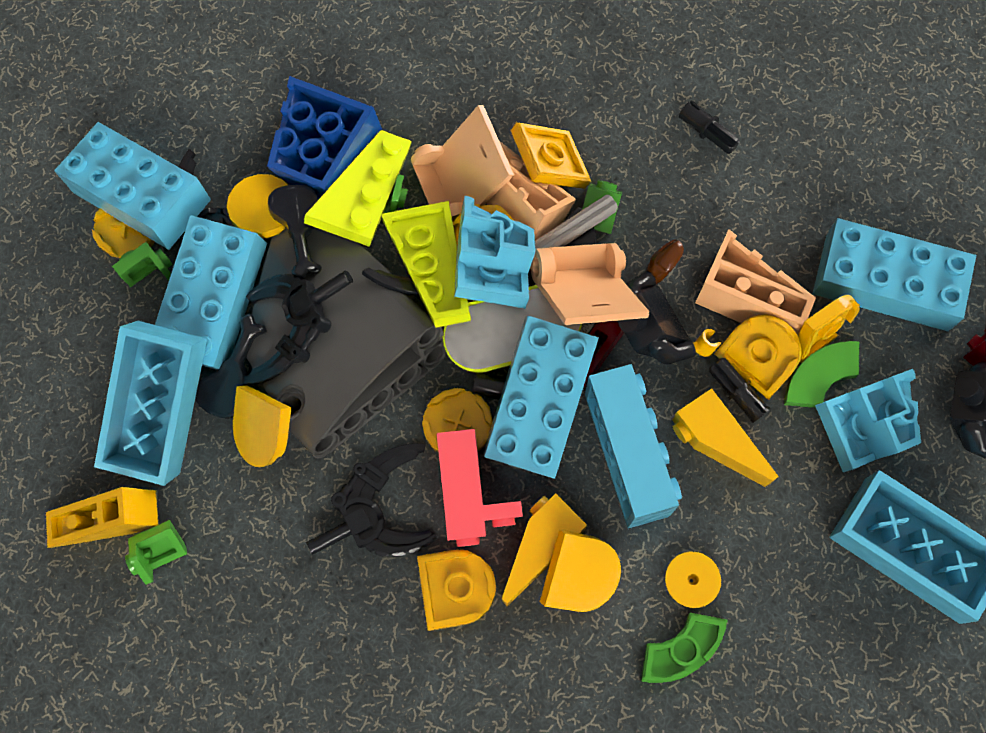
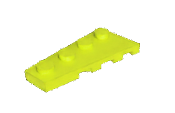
M380 130L305 214L304 224L370 247L381 221V214L384 213L395 186L397 174H400L412 141Z
M449 201L381 214L383 223L435 328L471 321L468 300L454 297L457 242Z

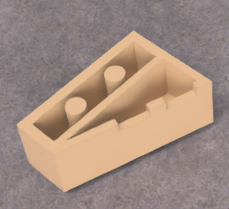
M500 142L514 176L486 204L501 206L514 221H519L533 228L536 241L563 223L576 199L558 185L532 182L523 159Z
M728 230L695 303L739 323L756 315L775 316L788 323L798 336L804 321L810 315L816 297L780 270L777 273L761 260L763 256L755 249L752 252L736 240L737 235Z

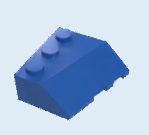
M289 76L287 84L289 92L287 100L283 101L281 113L283 116L280 128L275 132L267 167L289 185L301 184L313 188L319 200L370 141L382 130L374 107Z

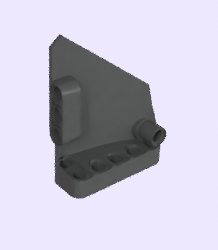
M286 227L280 234L272 236L259 284L276 275H292L291 270L296 265V255L293 240L290 238ZM314 228L307 237L310 258L315 263L321 265L322 270L318 274H307L304 279L314 284L315 289L346 270L352 276L353 283L322 302L324 316L331 321V328L326 333H320L316 341H312L307 349L310 353L309 360L305 363H293L279 376L262 383L269 397L291 407L292 415H290L289 432L302 443L313 457L323 458L444 360L447 353L443 343L444 332L442 327L435 328L430 316L408 295L382 287L362 275V271L368 267L372 270L390 273L376 258L357 242ZM269 298L254 303L252 316L256 324L265 325L267 333L259 335L254 339L246 356L253 369L267 362L278 352L275 347L284 334L289 336L293 325L286 321L282 308L283 299Z

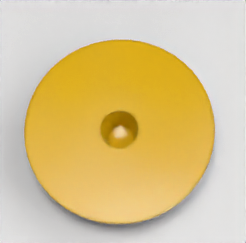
M685 552L676 556L668 565L665 583L669 594L676 602L685 607L700 608L708 605L717 597L721 587V575L717 565L708 556L699 552Z

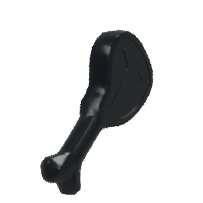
M296 184L286 185L272 191L268 197V209L273 219L287 228L289 236L293 240L296 265L291 270L292 275L304 279L307 274H318L322 270L321 265L315 263L310 258L307 237L315 227L304 224L305 214L318 201V198L313 188L307 185Z
M249 314L240 318L241 335L231 357L223 362L218 372L204 377L198 383L195 397L196 402L204 411L219 418H233L236 387L244 386L242 384L243 378L248 375L244 360L254 339L259 335L267 333L265 325L256 324L254 317Z

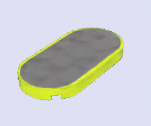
M537 285L529 287V300L526 309L483 301L469 302L471 321L444 326L443 343L449 358L460 368L473 373H484L511 365L526 316H532L576 331L581 330L582 324L565 325Z

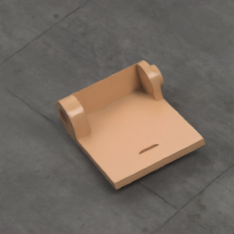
M478 105L443 146L422 145L415 150V154L411 157V163L428 204L449 201L453 223L461 214L464 196L474 198V205H485L514 176L483 105Z
M616 243L535 248L536 253L530 267L533 281L565 325L648 318L649 310L621 279V271L626 266V257L624 251L620 250Z

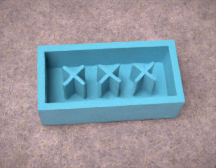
M99 122L96 123L54 170L74 194L101 208L109 215L168 250L186 230L190 215L197 217L211 200L197 177Z
M190 215L155 325L206 338L207 342L202 366L219 370L223 362L231 357L241 328L240 318L245 315L249 303L246 295L254 287L267 243L255 232Z
M837 218L826 235L812 294L836 300L844 295H851L861 308L949 331L964 319L976 255Z
M532 316L525 317L484 448L483 455L485 458L555 479L599 337Z
M135 321L120 326L94 464L95 468L165 486L180 474L207 342L206 338L142 321Z
M632 364L590 375L585 391L587 404L628 529L669 517L679 506L678 500L682 499L679 484L675 477L670 478L666 464L670 463L667 448L663 442L658 443L654 429L658 428L655 413L651 407L646 408L642 396L646 394L643 378L640 373L635 374Z
M880 470L865 478L829 538L957 623L963 624L978 621L986 608V538Z

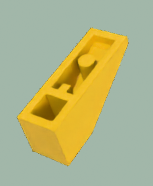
M712 388L676 412L672 419L675 423L673 430L683 443L689 442L693 449L764 487L779 477Z
M120 487L46 512L47 548L134 534L159 525L156 490Z
M556 493L549 500L543 496L529 511L533 516L528 521L502 596V602L506 606H509L550 565L559 530L582 534L587 527V524Z

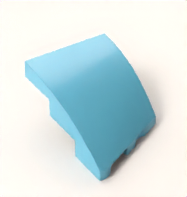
M464 196L457 246L454 297L526 309L529 300L528 272L536 253L534 229L519 221L510 219L507 215L497 210L491 214L475 206L474 198Z
M913 369L815 405L842 472L853 470L879 458L900 453L921 443L920 426L917 421L918 402L913 401L911 397L910 382L916 379Z

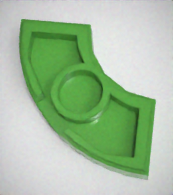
M839 342L825 346L811 354L791 377L787 386L784 405L816 408L815 405L824 402L825 393L832 384L842 379L856 378L859 375V342Z
M689 613L684 627L674 638L663 643H646L641 682H671L684 678L698 670L718 649L726 630L727 620Z

